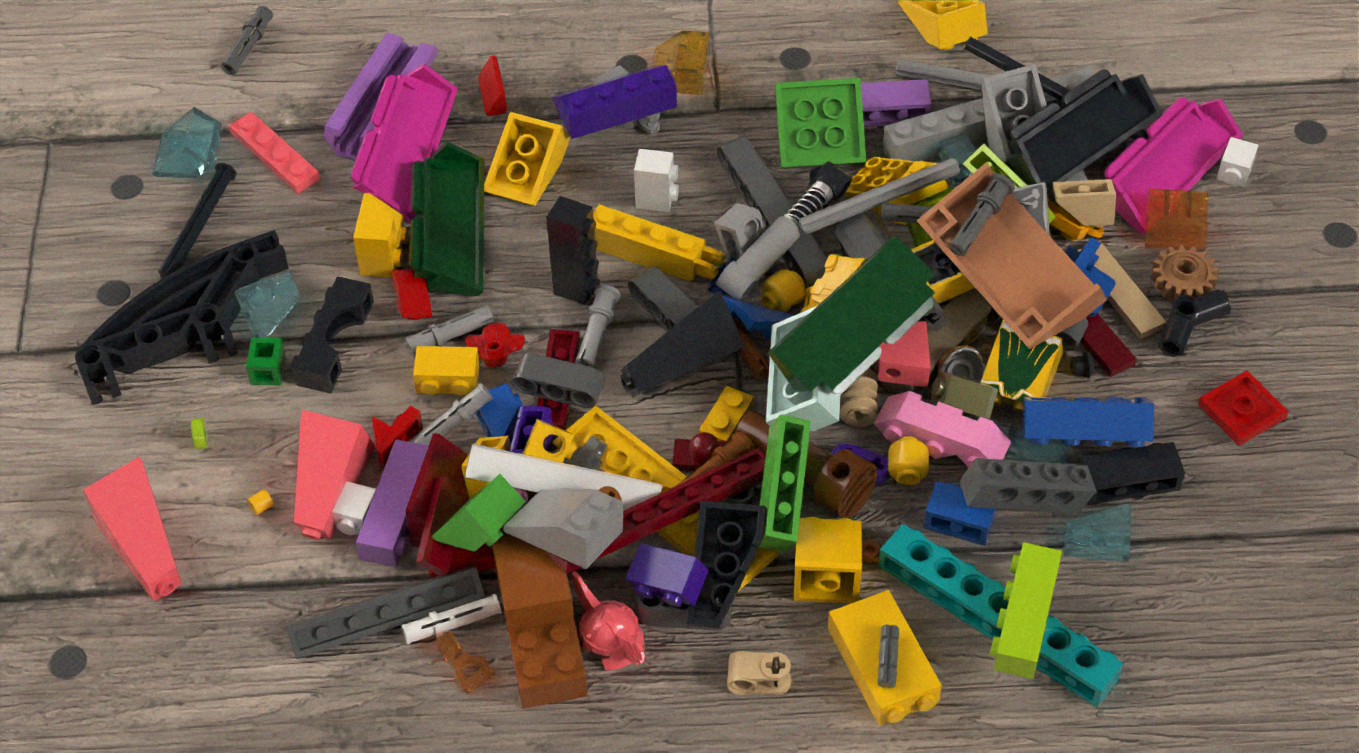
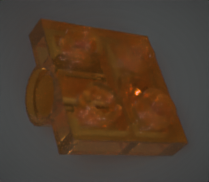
M1150 188L1147 201L1145 248L1168 249L1171 246L1175 250H1179V246L1183 245L1185 250H1190L1192 246H1195L1196 251H1205L1209 192Z

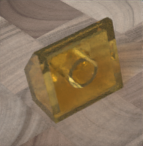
M682 30L656 47L652 67L667 65L676 82L677 93L703 95L710 58V32Z

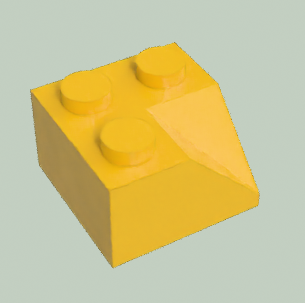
M364 193L353 236L360 276L391 278L392 270H397L398 267L403 265L404 252L402 246L408 243L409 229L404 227L402 214L372 194Z

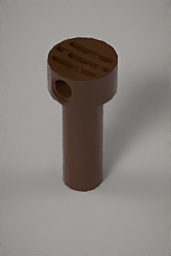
M752 410L742 418L736 432L744 433L752 441L755 449L759 448L766 455L770 426L766 423L765 415ZM809 441L804 482L814 488V502L840 519H850L862 509L869 499L876 483L877 467L849 449H842L832 455Z

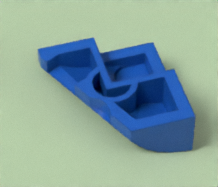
M722 295L732 319H741L749 331H760L765 339H771L772 325L793 316L786 312Z

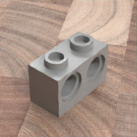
M736 203L714 223L728 265L732 261L736 262L765 232L759 209Z

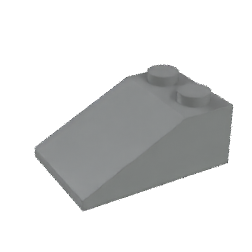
M1035 64L981 79L987 141L990 150L1002 162H1007L1006 158L1015 153L1008 144L1012 140L1011 130L1047 106Z
M596 489L540 490L503 526V532L587 569L623 532V501Z

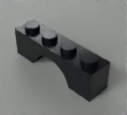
M337 276L332 287H328L325 293V302L322 308L318 309L315 313L314 325L311 331L305 334L303 347L299 355H295L292 361L291 371L294 373L297 386L332 393L342 368L339 354L330 346V342L343 329L355 325H364L374 303L370 283Z

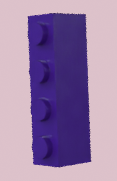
M656 65L553 96L552 101L570 138L574 139L676 108L677 87L667 65Z

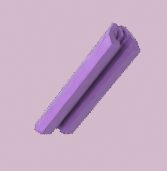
M390 33L385 34L325 124L324 137L337 156L351 158V160L356 161L366 132L375 128L371 117L386 77L390 75L397 77L400 74L406 77L407 73L423 64L430 66L439 52L436 46L421 42L419 47L415 45L410 47L407 43H402L403 38L401 36Z

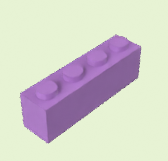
M927 79L861 83L864 127L886 126L931 113V98Z
M395 440L356 540L360 560L397 567L400 556H405L409 544V527L405 510L428 449L427 445Z

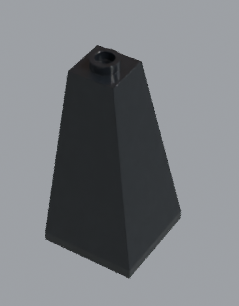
M721 291L714 293L621 369L622 375H620V379L626 392L630 391L632 397H636L729 359L745 348Z

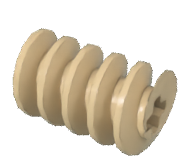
M873 363L840 394V418L848 425L853 427L870 426L878 416L876 413L878 411L876 363Z

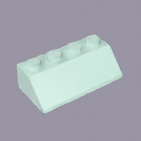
M817 306L772 325L770 349ZM770 357L766 423L771 426L781 414L811 421L810 431H816L839 421L840 394L823 391L819 385L812 391L795 392Z

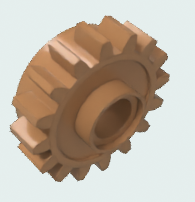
M1180 245L1177 251L1170 246L1167 249V254L1159 252L1158 259H1154L1151 281L1156 282L1155 290H1159L1163 294L1162 296L1174 301L1175 298L1182 295L1197 297L1212 292V289L1216 287L1219 270L1213 267L1215 260L1213 258L1206 260L1207 252L1203 251L1198 254L1195 252V246H1192L1190 250H1185V247Z

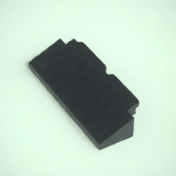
M1103 69L1065 93L1062 97V107H1059L1056 103L1049 104L1013 128L1010 133L1012 140L1008 144L1015 153L1006 158V161L1027 185L1045 182L1047 193L1053 190V182H1065L1163 113L1143 74L1120 81L1117 73L1111 75L1108 70Z

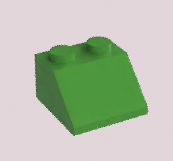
M499 474L469 499L432 537L438 542L474 552L484 543L490 547L503 535L500 528L518 513L517 511L526 501Z

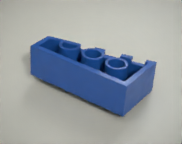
M1023 397L1022 435L1024 438L1030 439L1031 444H1049V439H1061V444L1080 445L1081 440H1093V445L1112 446L1113 441H1125V446L1143 447L1144 441L1153 442L1154 403L1146 397H1135V403L1131 402L1130 399H1123L1122 397H1108L1105 402H1099V399L1091 397L1074 398V401H1068V398Z

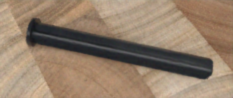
M222 162L216 164V172L158 270L161 278L181 268L230 180L235 179L237 176L236 170L229 164Z

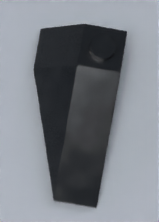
M701 501L694 557H697L709 571L695 606L689 605L687 626L721 628L763 540L766 506Z

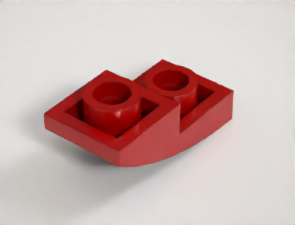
M392 270L391 282L397 293L396 306L401 317L409 320L431 318L432 309L425 279L414 277L415 270Z

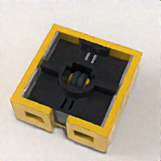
M934 240L911 249L935 273L926 284L935 292L933 297L938 304L975 288Z

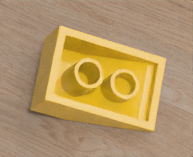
M898 0V4L926 42L937 47L939 50L952 49L955 44L966 43L970 36L978 40V37L988 34L985 3L979 0Z
M510 112L484 183V193L535 207L562 163L570 140L568 132L561 125Z

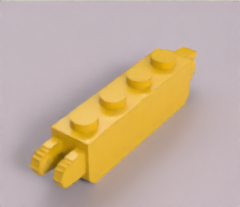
M600 204L593 211V217L596 221L595 240L598 242L596 250L648 268L655 266L662 273L686 281L694 280L696 275L714 279L719 272L716 267L722 266L726 260L722 251L706 246L705 239Z

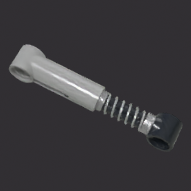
M827 161L814 177L813 185L802 196V199H799L797 204L793 205L788 214L778 217L736 262L732 261L721 273L716 285L736 300L744 301L763 275L800 237L799 219L821 210L823 205H826L830 200L838 201L849 188L853 178L832 162Z

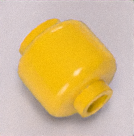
M787 269L777 271L761 284V301L763 305L770 309L787 312L803 300L804 281L794 271Z
M912 436L902 437L891 444L888 450V472L890 476L902 485L918 484L929 472L928 447Z

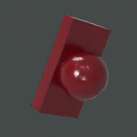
M707 432L698 433L692 439H675L672 465L679 471H695L712 457L715 448L718 446L723 447L729 441H718L713 434Z

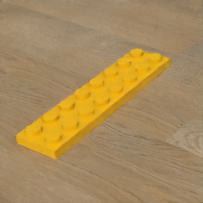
M594 406L566 430L574 435L572 441L576 442L574 451L579 446L583 447L591 436L599 438L608 445L600 459L602 461L600 468L607 473L662 484L661 493L676 486L687 477L597 406ZM557 437L552 442V450L556 451L560 447V437ZM700 511L656 531V533L681 553L694 557ZM758 548L738 592L779 555V552Z

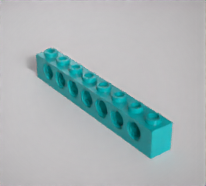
M902 524L881 547L878 567L991 640H993L994 636L1001 637L1002 629L996 628L999 613L994 610H1000V608L1007 609L1009 601L1003 600L1005 586L1001 582L991 580L980 573L974 565L964 563L953 556L947 548L934 544L920 531ZM945 575L951 578H943L941 576ZM968 593H975L977 595L973 596L969 595ZM1048 615L1036 669L1095 707H1098L1118 682L1123 663L1113 653L1103 651L1092 644L1083 634L1073 632L1062 625L1056 617ZM1050 645L1059 646L1061 649L1052 648ZM1078 663H1085L1090 667H1083Z

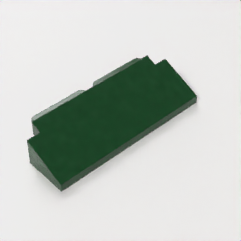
M446 141L430 156V159L426 157L422 162L415 161L412 165L411 207L416 212V217L410 221L409 264L415 270L414 277L427 278V289L430 291L479 296L483 293L484 158Z
M897 236L891 237L767 353L795 392L812 391L819 385L823 391L842 394L880 358L882 353L880 345L883 342L894 344L933 307L932 296L935 292L926 283L935 273Z

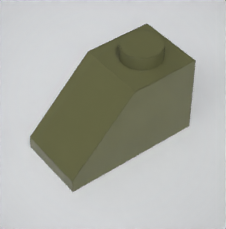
M939 371L938 377L932 384L931 401L941 402L961 409L963 412L990 419L998 389L970 378Z

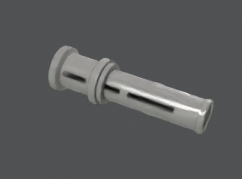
M605 284L596 286L594 290L595 300L587 312L589 323L575 364L594 368L606 326L613 321L614 305L619 301L621 295L616 288Z

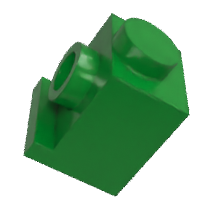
M251 338L246 364L251 385L281 386V374L285 357L282 338Z

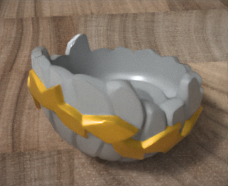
M957 346L942 356L938 364V373L943 371L981 382L986 365L983 363L980 353L973 347Z

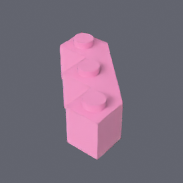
M911 391L888 396L874 422V425L892 444L902 437L912 436L928 447L929 456L933 459L957 455L967 468L970 467L976 458L1003 460L1011 443L993 421L983 417H979L978 421L962 416L963 410L938 402L936 406L921 401L922 395Z

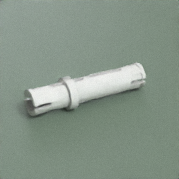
M496 594L447 611L436 613V611L430 612L428 617L408 624H402L401 628L408 645L433 635L436 638L441 637L443 632L496 614L499 615L502 612Z

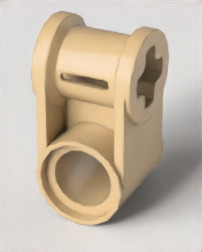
M733 652L729 655L727 689L737 695H782L790 689L792 683L790 660L786 655L778 652ZM775 661H778V667H775ZM774 681H777V687L774 686Z

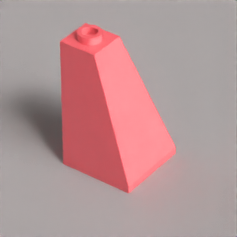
M306 410L302 411L294 523L301 530V535L308 539L319 541L320 537L332 539L336 531L332 511L347 481L355 484L359 483L372 456L375 444L361 424Z
M140 457L83 489L97 527L153 601L171 594L177 587L182 585L157 502Z

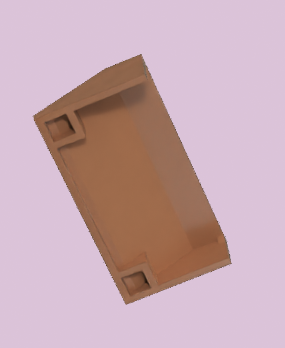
M986 162L921 216L917 222L1028 349H1031L1086 318L1104 303L1107 298L1101 287L1097 283L1094 285L1012 194H1008L1001 203V210L991 215L965 256L956 255L949 249V243L975 208L976 197L980 192H984L990 183L989 178L994 172Z

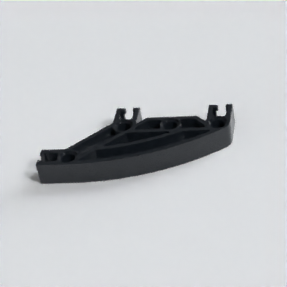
M273 230L222 248L181 267L135 296L96 329L75 354V361L92 406L103 402L102 395H98L94 384L104 381L105 384H109L113 398L122 395L113 371L130 374L189 353L197 341L200 342L209 364L220 359L218 353L214 352L212 342L220 339L222 343L225 342L229 356L238 354L230 327L261 278L289 269L285 250L282 244L280 245L276 231Z

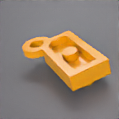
M1047 198L1048 208L1056 216L1049 223V226H1054L1061 230L1060 234L1063 237L1075 241L1083 239L1086 233L1097 238L1103 236L1104 229L1102 227L1084 226L1063 207Z

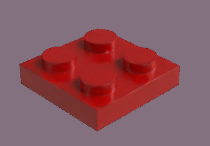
M1248 370L1199 398L1198 405L1238 446L1285 420L1289 412Z

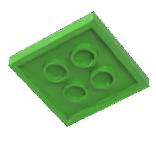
M860 78L775 83L781 169L823 166L827 161L832 162L836 166L866 163Z

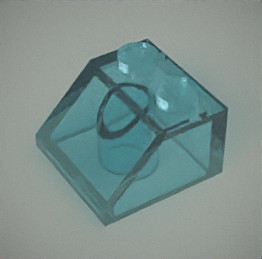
M193 107L162 133L152 175L169 178H197L205 171H210L216 163L215 152L221 141L220 131L222 123L198 108Z

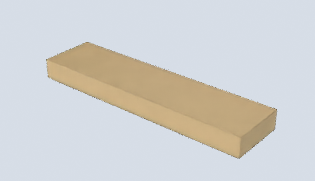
M1101 243L1095 253L1099 256V259L1094 266L1113 278L1116 283L1107 300L1139 339L1163 330L1166 321Z

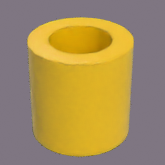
M265 489L246 499L256 516L274 506L271 496Z

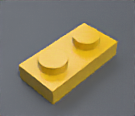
M726 385L701 425L699 433H711L718 441H731L732 435L736 433L738 424L753 406L754 396Z

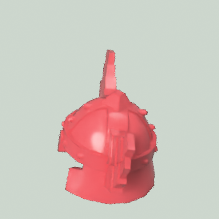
M574 571L572 573L574 589L579 597L578 600L586 611L578 623L580 628L577 632L578 637L583 641L584 650L587 653L592 651L603 655L602 663L605 670H617L631 663L635 665L643 663L645 661L644 658H646L643 653L645 651L643 648L644 632L633 610L624 603L617 601L599 602L591 590L588 589L585 582H583L581 576Z

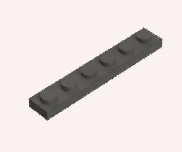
M475 565L444 576L422 581L285 626L295 658L298 659L427 617L433 611L440 613L483 599L485 595Z

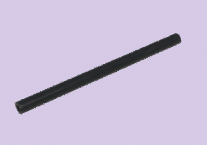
M971 36L963 48L1004 71L1025 67V65ZM1038 73L1043 92L1062 102L1063 95L1070 90ZM1141 128L1128 138L1134 141L1137 138H1144L1146 140L1148 138L1147 131Z

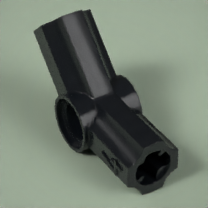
M1218 289L1197 297L1182 295L1175 298L1169 318L1159 340L1158 348L1165 355L1171 357L1183 355L1195 325L1230 313L1229 297L1224 290L1220 291Z

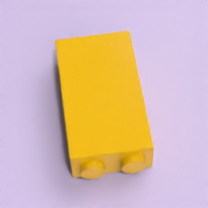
M889 590L829 612L828 631L878 725L887 722L896 723L907 714L918 710L927 711L940 701L942 685ZM886 624L890 626L895 625L899 628L896 685L893 688H882L877 684L881 627Z

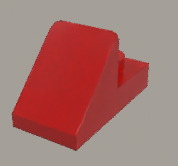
M410 405L403 414H399L395 418L392 426L375 417H371L380 468L384 470L395 440L408 442V440L423 430L420 410Z

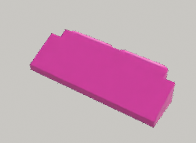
M426 64L410 71L406 77L402 74L397 77L394 75L386 77L371 117L375 128L366 132L351 172V179L354 182L353 189L372 194L402 214L403 221L409 223L416 214L411 207L412 165L415 161L422 162L426 157L430 159V156L437 151L458 88Z
M1185 97L1178 98L1148 127V138L1146 140L1144 138H1137L1105 169L1106 179H1112L1116 192L1115 211L1138 233H1147L1224 155L1230 137L1240 139L1243 136L1221 98L1201 103L1199 106L1195 100L1188 101Z

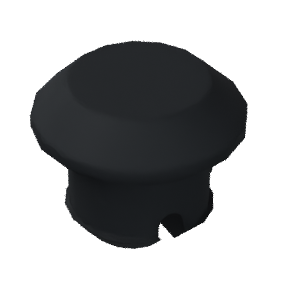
M1084 351L1082 356L1072 357L1070 359L1071 373L1074 375L1085 374L1087 378H1090L1094 373L1092 355Z

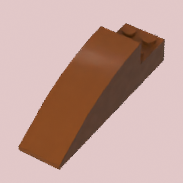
M526 490L527 493H528V501H527V503H528L538 492H533V491H528V490ZM502 526L500 530L503 535L491 548L522 709L588 697L586 673L574 621L572 596L567 574L553 561L547 551L503 532Z

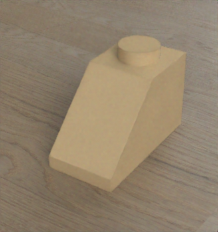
M1112 179L1053 182L1056 202L1084 226L1102 227L1114 224L1116 192Z

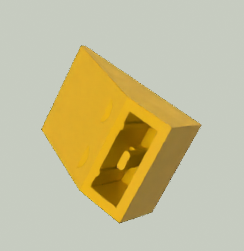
M872 157L852 177L853 180L843 196L850 199L938 163ZM944 179L887 203L933 207L950 190ZM882 205L869 210L881 215ZM894 222L895 224L919 226L917 223Z

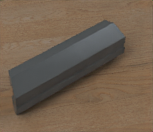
M865 211L839 221L835 230L837 238L850 258L869 259L893 237L878 214L872 212L869 214ZM932 296L933 307L918 321H926L927 329L938 331L945 325L944 311Z

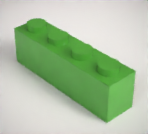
M780 414L769 427L760 506H766L763 540L759 548L786 553L797 542L811 425L809 420Z

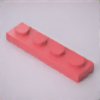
M249 112L229 125L230 133L297 194L320 180L319 171L254 113Z

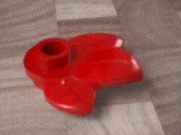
M494 322L488 324L483 329L482 334L466 336L465 344L466 347L478 348V355H480L486 366L500 367L507 362L510 353L518 351L524 346L525 336L522 334L510 335L507 325Z

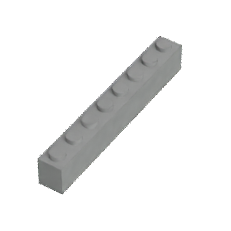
M1091 67L1050 79L1071 90L1095 73ZM1043 92L1047 105L1056 103L1059 107L1063 106V102ZM983 98L884 126V153L890 159L923 161L988 142Z

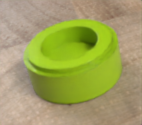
M204 417L192 419L191 421L192 441L194 448L197 450L208 448V433Z

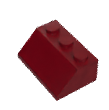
M433 433L405 510L411 543L414 547H420L436 478L444 475L466 488L462 464L468 454L437 433ZM468 492L466 495L465 503L469 500Z

